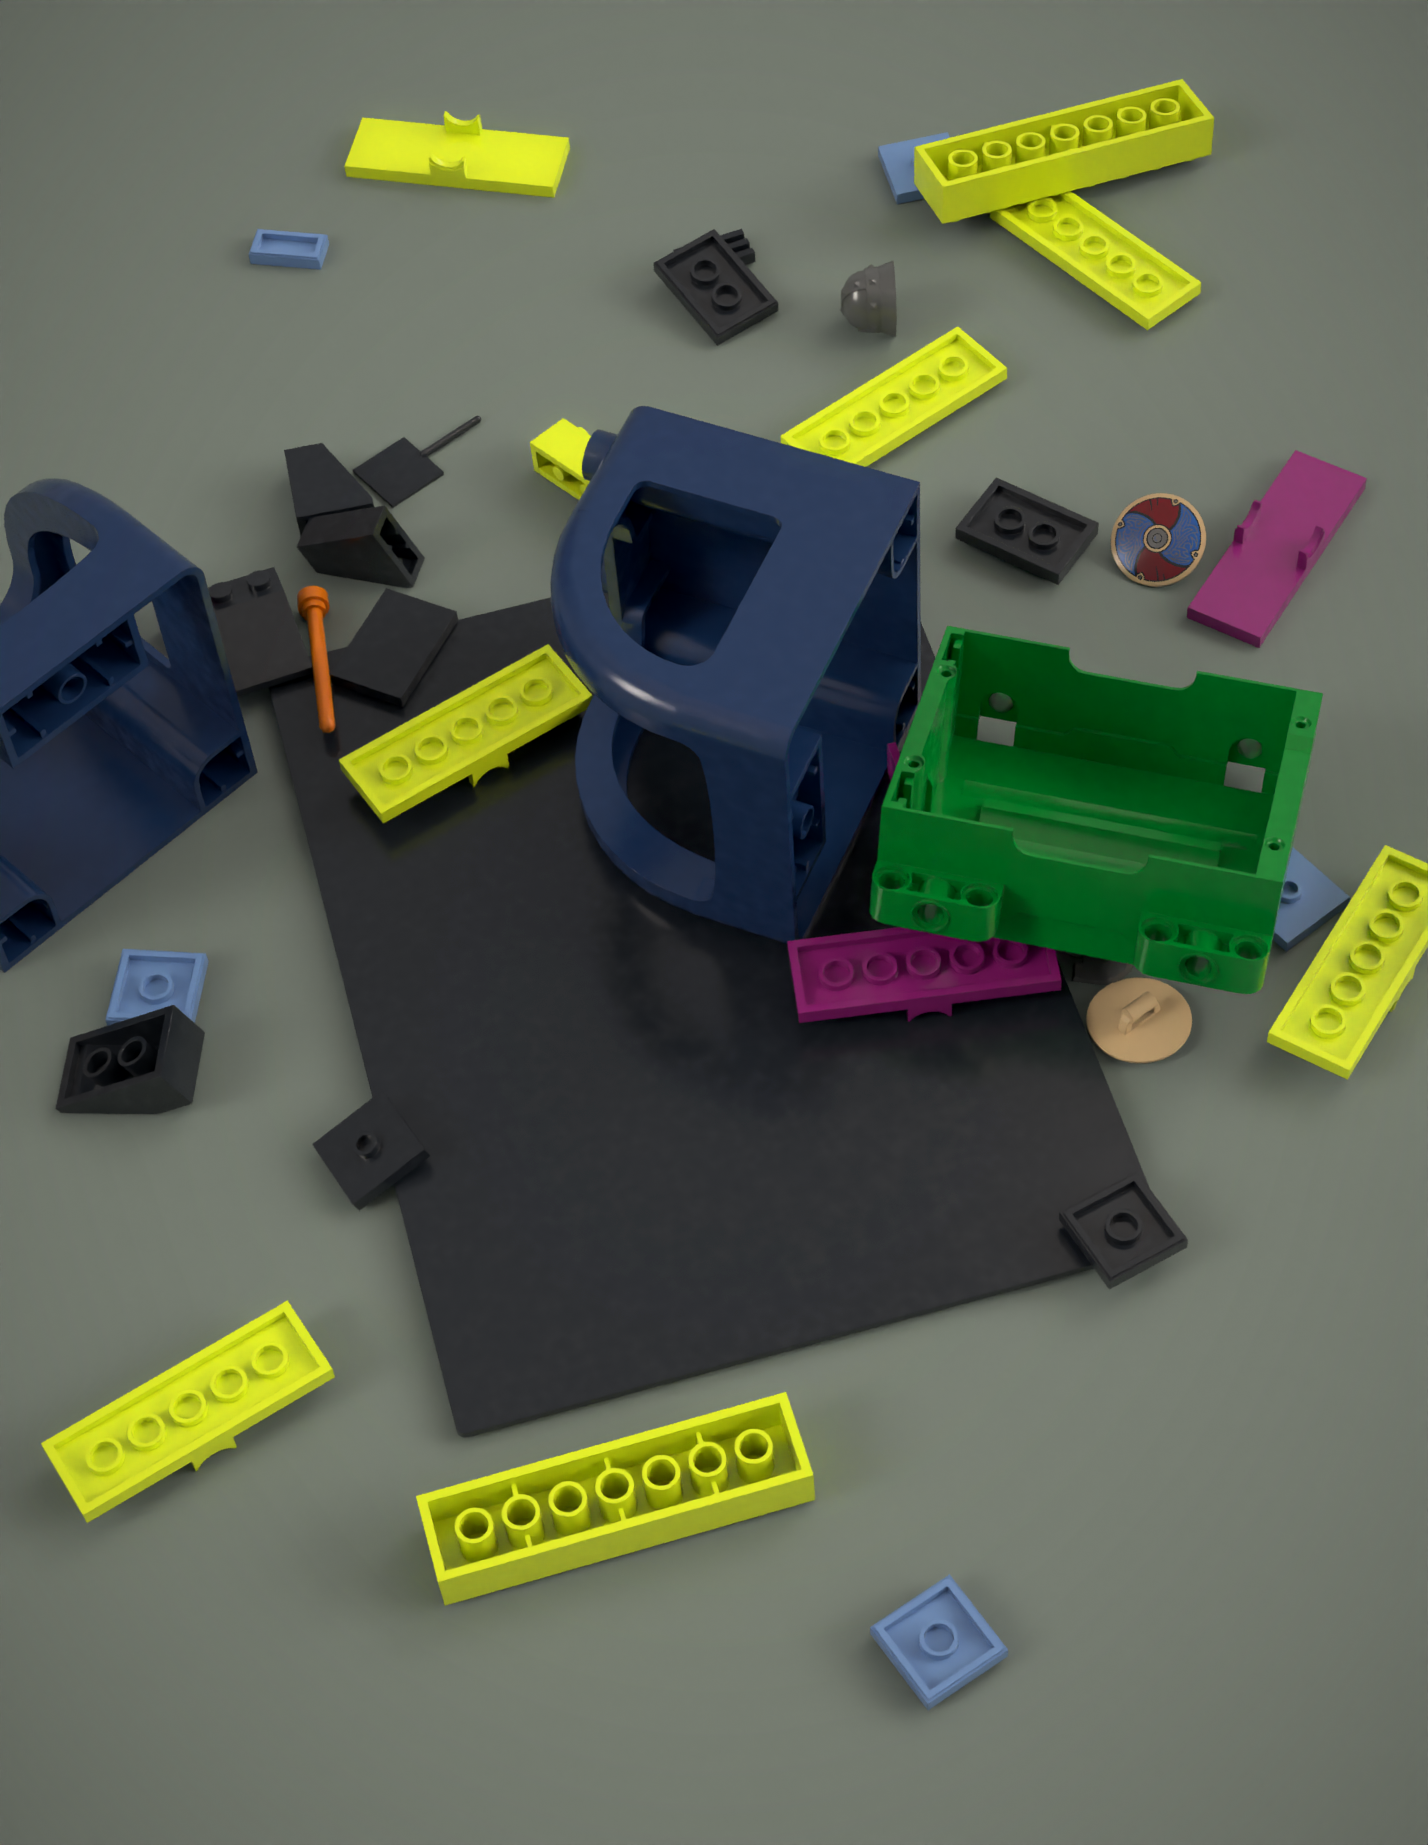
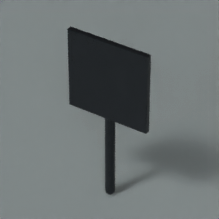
M473 417L422 451L418 450L403 437L353 469V473L394 508L444 475V472L427 456L480 423L481 417Z

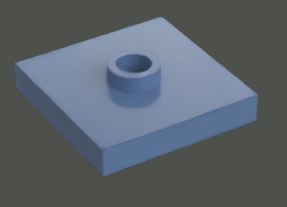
M948 132L878 146V157L897 204L925 199L914 184V147L950 138Z
M1293 847L1273 940L1285 951H1288L1345 909L1350 900V896Z
M122 949L106 1015L107 1026L171 1005H175L195 1023L209 962L206 953Z
M950 1574L870 1627L871 1636L927 1710H930L1008 1657L1006 1646Z

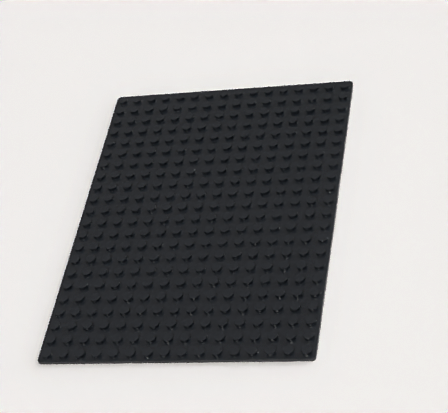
M604 593L607 605L610 608L608 594ZM551 597L458 620L403 707L331 683L336 726L330 733L323 732L319 727L313 673L269 687L372 1098L383 1090L430 1154V1157L394 1185L452 1415L459 1436L463 1438L472 1437L1094 1269L1059 1221V1212L1136 1171L1149 1187L1059 962L1058 966L1062 980L1061 990L952 1004V1016L942 1012H927L908 1021L907 1010L799 1023L787 944L695 915L666 903L631 881L602 850L588 825L581 807L576 781L575 754L577 738L586 710L508 753L509 767H496L489 770L478 780L475 787L469 782V777L467 776L391 820L382 823L341 771L339 759L547 644L551 646L594 696V693L589 690L575 673L564 654L556 633ZM921 623L922 696L935 656ZM347 647L327 652L329 673H331ZM308 656V657H309V660H310V663H311V665H312L311 656ZM645 729L634 750L629 766L627 779L628 800L636 811L665 837L681 847L715 862L711 806L706 779L699 757L686 745ZM908 729V731H907V733H906V735H905V737H904V739H903V741H902V743H901V745H900V747H899V749H898L899 752H900V754H901V752H902V749H903L905 740H906V738H907L909 729ZM888 772L805 939L898 927L880 923L872 918L869 913L872 873L878 858L881 808L891 782Z

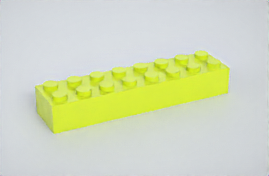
M1180 79L915 146L914 184L942 224L957 222L964 218L992 213L995 210L1014 205H1023L1045 197L1058 196L1061 193L1092 187L1103 182L1123 179L1130 175L1158 170L1165 166L1193 161L1196 158L1211 155L1214 117L1185 81Z
M783 1392L416 1496L438 1585L444 1605L446 1606L814 1501L815 1488L814 1475L787 1393Z

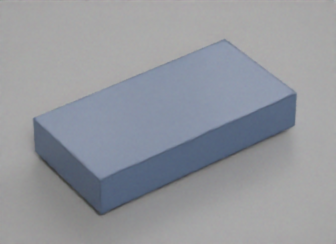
M257 229L248 254L250 263L321 270L329 247L328 235Z

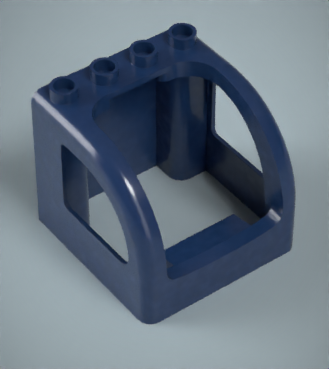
M638 406L630 412L618 434L597 429L591 435L582 461V475L585 480L590 482L569 516L560 535L552 566L550 581L551 606L556 633L564 654L575 673L589 690L594 693L581 723L575 754L576 781L581 807L588 825L602 850L631 881L651 895L695 915L787 944V941L805 939L888 772L887 744L896 742L899 749L913 721L921 699L920 482L657 408ZM604 593L608 594L610 608L607 605ZM645 729L686 745L699 757L706 779L711 806L715 862L691 852L665 837L651 826L628 800L627 779L629 766L634 750Z
M46 478L29 484L9 499L4 513L6 538L13 560L11 584L0 604V970L4 973L258 773L203 571L116 503L88 487L66 479ZM70 539L91 551L77 565L71 549ZM151 601L168 658L140 636L134 614Z

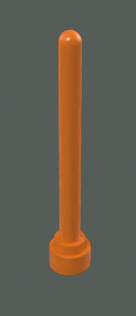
M307 586L297 594V607L299 614L307 620L319 727L323 732L330 733L335 729L336 724L323 619L330 609L329 598L324 588Z

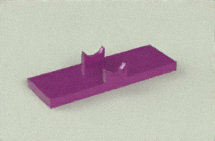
M1295 450L1261 501L1254 500L1243 523L1235 528L1233 542L1188 606L1187 618L1260 648L1365 490L1367 478Z
M896 927L787 941L799 1023L907 1010L908 1021L927 1012H942L952 1016V1004L1061 990L1062 980L1055 949L994 937L986 941L977 942Z

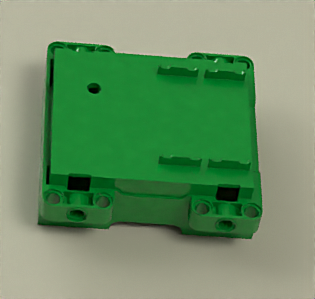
M947 626L882 804L878 858L872 873L869 913L876 921L887 925L977 942L986 941L994 937L1132 964L1142 974L1238 994L1256 993L1261 990L1265 980L1308 778L1323 693L1202 671L1196 672L1195 680L1189 686L1174 688L1083 671L1072 663L1069 647ZM980 717L1016 722L1013 746L977 740ZM1228 762L1265 768L1261 793L1224 786Z

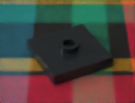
M383 1090L312 1144L351 1203L359 1211L430 1157V1154Z
M1137 1171L1059 1212V1221L1109 1290L1187 1248L1188 1239Z

